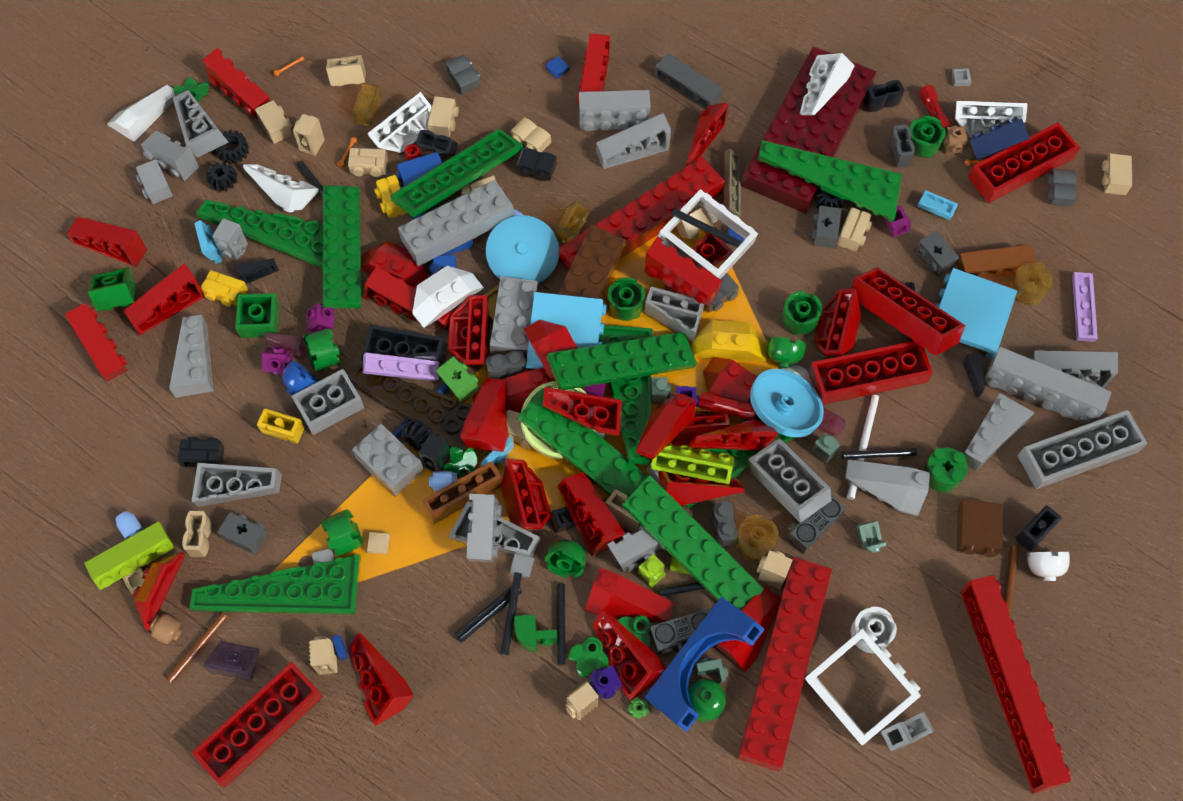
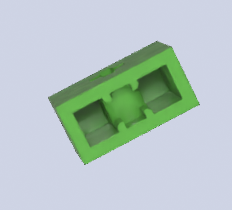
M453 356L435 371L459 401L464 403L480 390L476 384L479 381L473 373L468 374L466 372L467 366L461 361L458 362Z

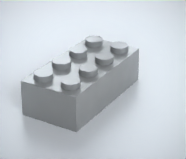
M649 90L579 92L580 131L626 130L649 120L651 109Z
M500 277L490 354L506 355L512 351H522L524 358H527L529 339L524 328L531 325L534 292H537L538 281Z
M780 438L748 459L750 472L800 523L832 501L830 487Z

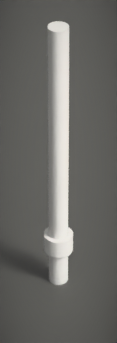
M878 395L871 396L858 451H866L878 405ZM862 458V459H856V461H863V462H864V458ZM848 481L847 499L854 500L857 486Z

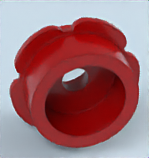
M409 144L406 146L404 156L407 160H413L421 156V150L417 145Z

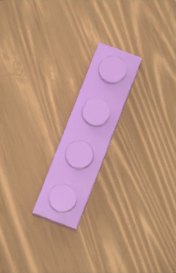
M1074 272L1072 283L1076 341L1096 342L1098 336L1093 273Z
M365 353L363 355V373L435 382L439 380V375L435 371L439 368V361Z

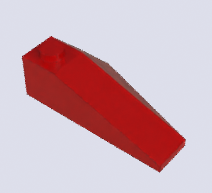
M728 103L709 105L706 110H702L699 114V122L686 167L703 155L724 128Z
M545 368L526 371L503 379L505 380L506 411L521 412L523 404L531 392L537 387L549 383ZM479 391L472 396L473 403H474V401H475V399H476V397H477Z
M752 419L696 436L689 443V448L761 451L778 436V432L773 427L767 426L763 421Z

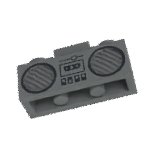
M831 495V502L800 523L798 521L797 523L794 521L787 528L789 532L786 539L803 554L843 515L846 507L833 495Z
M709 608L650 626L649 633L656 654L669 655L675 652L674 649H678V652H680L683 648L682 644L688 641L702 620L709 614Z

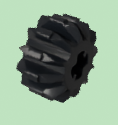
M216 162V166H210V170L206 171L207 183L213 190L217 189L220 193L223 189L226 192L228 188L234 189L233 184L237 183V172L231 164L227 165L223 162L220 165Z
M818 188L814 201L816 208L826 206L842 209L845 199L843 200Z
M417 419L407 422L401 430V436L405 439L404 441L409 444V447L411 446L414 450L418 451L422 448L429 434L434 433L431 432L432 429L427 424Z

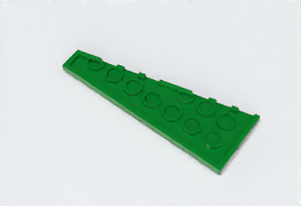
M762 140L758 156L759 160L775 168L779 167L787 170L792 176L797 175L806 179L805 182L809 184L812 182L820 186V189L834 196L854 202L860 208L865 207L873 211L872 214L884 216L889 219V222L895 220L902 174Z
M206 200L196 212L197 217L218 226L223 218L240 225L245 237L323 269V224H320L319 221H304L300 217L274 213V215L263 213V210L251 211L246 210V207L242 206L235 208L230 207L226 203Z
M604 325L603 335H599V342H602V345L648 338L652 337L653 329ZM651 375L609 382L613 399L622 400L620 429L629 464L649 465V458L636 453V449L651 415Z
M354 554L351 557H340L333 561L317 562L314 565L305 567L298 566L271 572V574L251 576L252 578L244 580H232L230 583L192 589L190 610L204 612L355 615L361 556L360 554Z

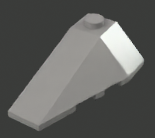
M847 460L844 479L860 489L874 494L878 500L892 505V508L896 511L918 516L928 493L930 473L909 467Z

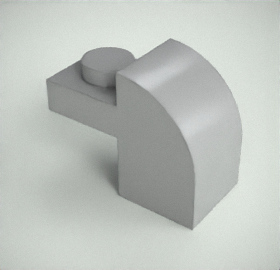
M925 712L881 731L891 752L935 732Z

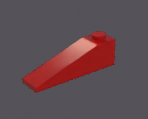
M486 378L465 420L460 438L467 448L504 452L509 435L505 380Z
M544 387L542 406L599 433L619 436L622 400Z
M677 393L661 402L651 412L636 453L654 459L695 418V399L685 394Z
M658 470L659 485L679 505L742 493L745 489L739 480L732 478L730 479V484Z
M600 568L592 586L585 611L599 616L602 610H606L614 618H634L642 615L647 617L650 622L663 623L669 621L675 603L619 574Z
M766 586L763 587L764 590L759 595H755L741 610L765 629L755 643L751 646L742 641L731 640L713 646L744 673L758 658L780 598Z
M602 610L592 625L609 656V665H613L622 683L621 690L631 701L654 685L667 668L650 648L606 610Z
M357 633L348 648L354 669L359 671L361 678L359 687L360 690H364L367 701L364 702L365 709L376 726L404 710L414 694L398 671L362 633Z

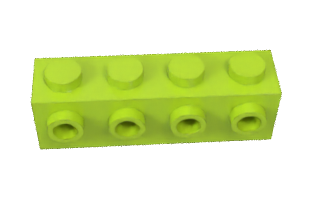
M669 443L652 460L651 469L730 484L734 457L727 453L716 454L711 453L707 449L696 450L686 445L676 446Z
M158 521L84 564L93 582L102 590L160 556L167 554L175 549L167 532Z

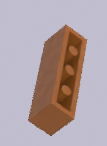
M1019 244L1014 247L1002 246L990 250L965 251L960 253V258L956 263L958 270L981 278L1030 273L1035 268L1037 261L1031 244Z
M491 461L422 500L424 509L433 524L465 507L467 501L472 503V500H469V494L487 495L501 487L502 477Z

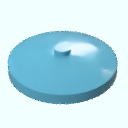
M526 215L513 216L500 222L490 233L486 244V259L490 270L498 280L503 276L538 281L539 285L552 275L557 266L559 244L552 229L543 221Z
M770 369L762 372L751 386L750 400L754 411L767 426L773 427L778 433L789 437H804L814 432L822 422L824 409L820 396L813 386L801 376L788 370Z

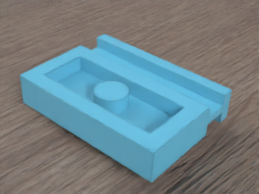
M201 220L194 223L202 254L211 261L214 260L215 264L222 262L220 251L212 236L215 231L210 225H206Z

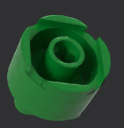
M922 116L920 119L916 118L913 120L910 126V140L915 147L914 154L920 157L931 158L938 152L946 133L940 120L932 116Z
M629 277L615 280V283L608 288L607 307L611 316L614 319L623 321L640 317L644 309V287L637 283L635 279Z
M805 291L792 293L788 296L781 317L784 326L793 335L810 333L819 322L822 304L819 298L812 293L811 295L805 293Z
M330 328L303 335L304 345H308L306 352L314 371L340 363L338 357L340 355L336 344L333 345V335Z
M938 448L925 463L923 471L930 473L929 485L933 490L947 493L960 485L967 474L968 465L966 457L962 452L952 448Z
M349 509L321 521L323 530L329 536L326 539L330 550H334L336 556L363 546L361 532L357 523L351 520L354 516Z

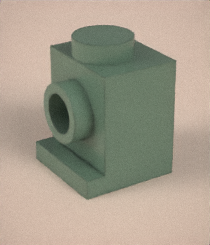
M652 377L651 404H660L670 398L671 384L667 383V377Z
M825 432L815 442L812 452L826 464L839 451L840 445L833 436H829Z

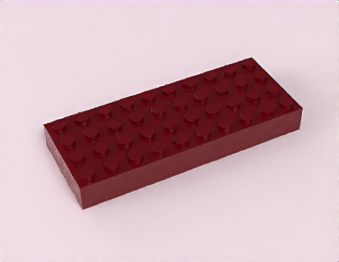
M813 46L762 140L835 158L865 100L868 88L873 84L877 71L852 62L855 66L851 75L839 90L815 115L802 116L800 111L803 98L808 92L806 85L811 79L809 75L810 69L817 55L832 54ZM760 143L743 174L741 187L806 214L820 186L812 182L809 184L805 182L806 179L797 175L792 176L787 170L779 167L775 168L759 160Z

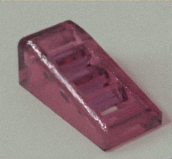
M264 333V338L268 345L283 346L284 349H290L291 354L303 357L305 345L302 337Z
M823 407L824 416L817 428L836 439L845 427V419Z

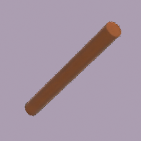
M1011 545L1004 598L1008 604L1010 619L1019 547L1016 545Z
M222 612L167 676V680L173 683L227 620L228 616Z

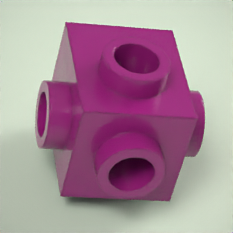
M317 303L310 308L306 314L307 330L316 332L322 329H333L335 322L334 308H323L321 303Z
M283 346L267 347L262 353L263 371L273 372L276 375L283 374L286 366L293 360V356L290 355V349H284Z

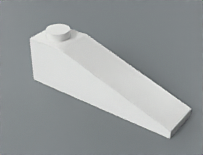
M842 53L817 55L810 69V82L806 85L808 92L803 98L800 111L802 116L815 115L850 77L855 65Z
M165 85L119 111L107 123L108 126L135 142L174 102V89Z
M258 164L243 165L246 172L277 205L283 207L284 211L294 212V210H302L319 191L318 188L307 182L299 181L298 183L292 181L291 176L276 174V171Z

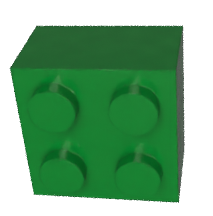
M126 267L92 275L88 294L96 311H108L113 307H125L133 303L137 285L130 268Z
M276 293L238 295L235 328L240 338L278 337L280 302Z

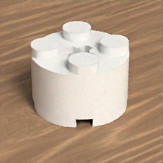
M870 607L861 611L853 621L850 629L851 638L861 629L865 631L869 629L877 638L874 642L880 648L882 646L887 648L895 638L897 631L892 615L881 607ZM862 638L855 644L864 652L875 653Z

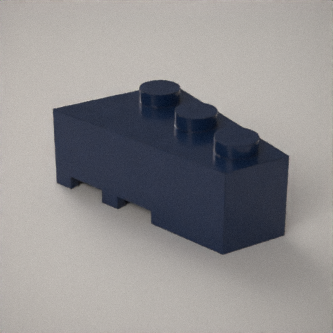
M1014 116L1007 119L1005 123L995 124L989 127L990 130L985 132L979 131L972 134L970 142L977 160L1030 139L1021 116Z

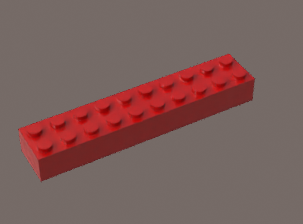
M701 157L594 226L625 239L626 246L620 256L621 259L657 236L674 217L671 215L674 208L681 210L700 189L708 193L712 199L723 193L725 180ZM588 230L559 248V260L568 271Z
M792 557V563L785 578L737 759L777 772L782 769L832 572L831 568Z
M994 575L970 580L960 591L1032 793L1055 789L1071 782V772L1063 761L1062 748L1054 737L1055 730L1053 724L1047 718L1046 705L1040 699L1038 684L1031 675V665L1025 659L1023 644L1016 635V625L1008 614L1007 602L1002 598L1001 585Z

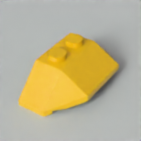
M712 320L696 335L691 347L694 357L713 359L718 357L752 362H766L767 359L766 342L753 326L747 322Z

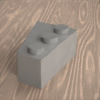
M155 131L141 144L145 157L149 160L156 159L160 168H166L176 179L179 177L185 182L199 168L189 146H179L181 144L179 141L176 140L173 143L170 141V137L158 131Z
M650 287L645 304V313L675 332L683 333L688 340L694 342L704 304H700L694 298Z
M469 494L472 506L471 513L468 515L470 527L467 536L466 558L468 561L493 563L494 557L497 558L498 545H495V539L500 534V525H497V517H501L502 505H499L495 495Z

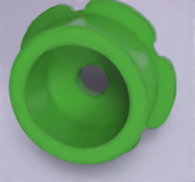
M639 697L632 699V703L628 707L629 712L637 719L645 717L649 712L648 702Z

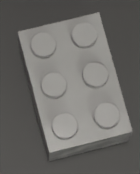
M344 369L291 396L312 435L364 409L362 400Z
M382 424L352 449L355 458L394 496L424 471L421 461Z

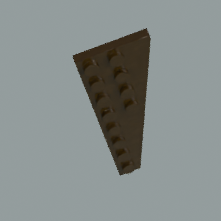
M361 363L348 377L356 386L408 421L417 419L427 424L432 429L431 432L434 435L439 434L447 439L449 449L451 447H459L464 451L468 449L460 436L472 404L454 400L453 397L429 388L427 390L417 386L415 383L400 380L399 377L363 373V364ZM474 449L477 457L481 454L483 450Z

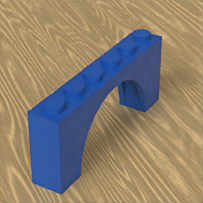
M438 152L397 164L398 172H396L399 183H403L401 188L442 164ZM424 212V213L420 214L419 216H417L416 218H418V217H420V216H422V215H424V214H426V213ZM470 240L440 256H448L469 248H473V240Z
M721 597L706 618L702 620L693 635L689 637L680 652L676 654L667 669L663 671L654 686L650 688L645 698L687 732L700 715L692 706L688 692L689 678L698 659L709 648L724 641H742L752 646L765 629Z

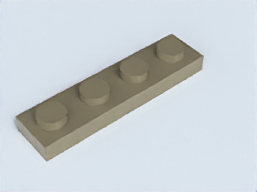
M729 148L724 151V206L733 215L740 217L741 156Z

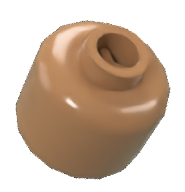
M168 614L157 615L149 628L152 631L151 637L164 644H170L173 640L177 641L183 631L180 629L181 621Z

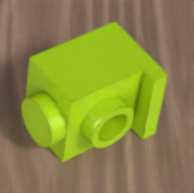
M653 554L639 566L638 575L652 588L666 576L664 572L665 565Z

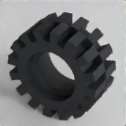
M229 130V133L224 131L223 136L227 139L228 143L216 148V153L223 162L232 164V161H234V164H238L237 160L242 162V157L246 159V154H249L246 138L241 132L238 133L236 130L234 133L232 130ZM231 144H238L234 150H225Z

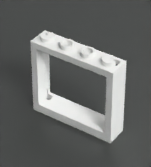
M700 189L680 211L688 214L698 203L744 238L743 243L717 269L671 233L672 229L681 219L674 216L659 232L658 237L663 240L661 243L668 248L673 246L677 249L676 253L681 257L692 259L697 268L702 266L721 279L752 246L758 233L751 226L742 222L738 216L729 212L724 205L719 204L708 193Z
M861 629L805 677L806 681L862 746L921 696L918 692L921 688L913 679L908 681L904 676L906 671L898 662L894 665L889 659L892 655L884 646L880 648L874 642L877 638L869 629L867 631ZM861 638L911 694L866 733L862 731L817 678L820 673Z

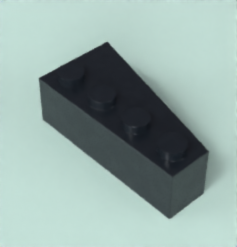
M370 325L361 361L363 363V355L365 353L439 361V363H442L447 345L443 337Z

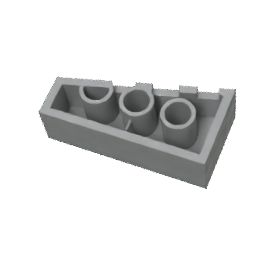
M189 90L173 97L185 143L191 148L197 158L228 143L227 139Z
M664 113L596 142V153L602 168L606 169L668 151L671 128Z
M202 314L183 317L169 386L175 398L214 391L208 326Z
M1034 351L1029 358L1103 389L1118 374V352Z
M999 393L963 453L968 467L977 471L1029 421L1035 412Z
M198 463L191 502L200 507L277 494L280 491L282 474L277 468Z
M467 501L449 535L451 540L466 544L470 527L468 515L471 513L472 503ZM497 517V525H500V534L495 539V545H498V551L532 558L541 541L540 537L501 517Z
M642 525L637 529V533L628 532L623 535L619 543L615 544L612 541L607 544L623 572L627 570L630 572L639 566V562L644 559L646 561L653 554L656 555L655 552L661 548L666 550Z

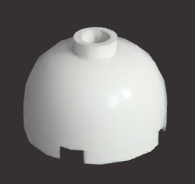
M1069 552L1027 553L1028 567L1034 575L1043 577V581H1056V577L1062 576L1067 572L1070 555Z

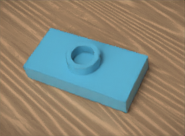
M927 190L924 191L917 207L949 221L958 206L957 203Z
M508 437L504 452L492 451L481 462V467L491 461L494 466L502 464L507 458V454L514 448L513 440Z

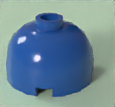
M293 360L283 371V383L287 386L285 390L290 395H294L320 381L315 375L307 372L305 367Z

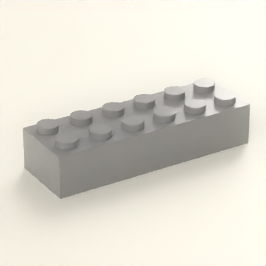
M493 180L398 227L403 244L417 266H420L495 228L503 220L513 217L514 208L497 181Z
M999 347L990 361L984 376V383H987L990 387L1004 390L1010 395H1016L1027 402L1038 404L1046 410L1060 413L1063 417L1072 418L1083 425L1098 420L1105 412L1111 395V391L1002 347Z
M1126 410L1025 446L1017 456L1035 490L1138 453L1148 443L1130 412Z

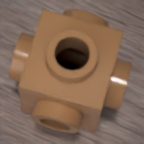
M965 126L947 127L942 141L945 154L963 153L966 144L969 142V135L965 131Z

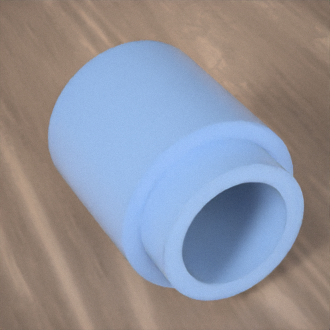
M435 471L433 476H429L430 488L433 487L434 491H439L457 481V472L452 473V471Z
M129 511L119 514L115 519L117 522L116 526L125 540L144 530L135 515Z

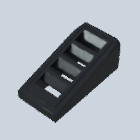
M274 258L236 265L245 284L279 271Z
M967 354L963 364L975 397H979L985 389L982 354Z
M567 506L551 511L549 520L555 533L576 526ZM564 514H567L569 522H567V519Z

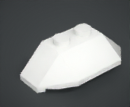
M420 92L368 133V136L379 149L402 153L407 145L417 141L420 130H428L431 105Z
M956 101L955 120L961 127L965 126L966 133L972 138V134L990 130L989 127L998 123H1005L1007 119L1014 116H1021L1023 122H1026L1027 103Z
M446 266L417 285L412 314L424 329L463 303L468 296L475 295L484 287L473 273Z

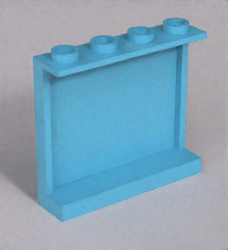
M953 268L951 273L946 274L943 284H945V288H941L937 298L940 299V302L935 305L966 325L959 342L986 351L985 358L992 360L999 348L1017 290Z
M534 292L531 324L538 320H544L566 326L578 348L602 345V342H599V335H603L604 323H601V317L606 314V304H603V299ZM529 341L526 368H544Z

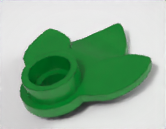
M190 77L183 87L174 86V94L177 96L189 90L199 103L201 98L207 95L209 84L204 82L198 85Z
M451 447V462L443 467L445 471L457 472V477L460 479L468 475L466 469L469 473L476 470L475 466L478 463V457L471 447L466 451L459 447Z
M639 615L634 618L622 617L617 620L649 647L651 623L647 617ZM638 622L644 624L643 630L637 628Z
M596 637L587 638L583 644L573 646L569 652L568 659L577 661L576 667L580 677L589 675L594 669L608 668V657L602 651L603 644ZM591 643L596 645V650L594 652L589 650V645Z

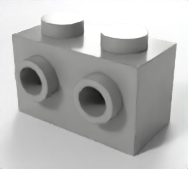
M156 159L136 167L138 175L135 176L139 184L144 185L145 188L142 189V192L146 199L150 198L152 204L173 196Z
M223 218L212 235L222 257L237 261L244 254L248 243L239 224Z

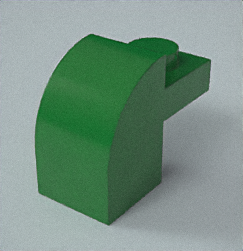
M535 615L514 616L516 638L524 649L537 652V644L547 647L557 643V630L536 631Z

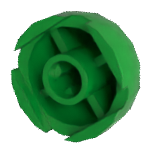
M771 337V339H768L767 352L770 359L778 363V367L789 368V365H794L801 361L805 353L806 343L800 340H796L795 343L790 338Z
M564 539L551 545L546 554L545 562L548 563L547 568L555 575L566 578L567 575H573V578H577L584 571L586 554L582 546L577 542Z
M699 679L688 687L691 704L696 712L700 714L696 720L707 722L718 719L726 705V695L722 686L711 679Z

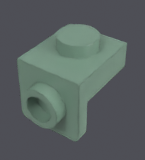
M874 520L857 525L862 549L874 553L881 551V547L887 546L886 542L882 541L878 521Z
M711 658L699 660V663L695 666L696 676L717 673L719 684H724L725 677H728L727 667L725 664L722 665L721 659L711 661Z

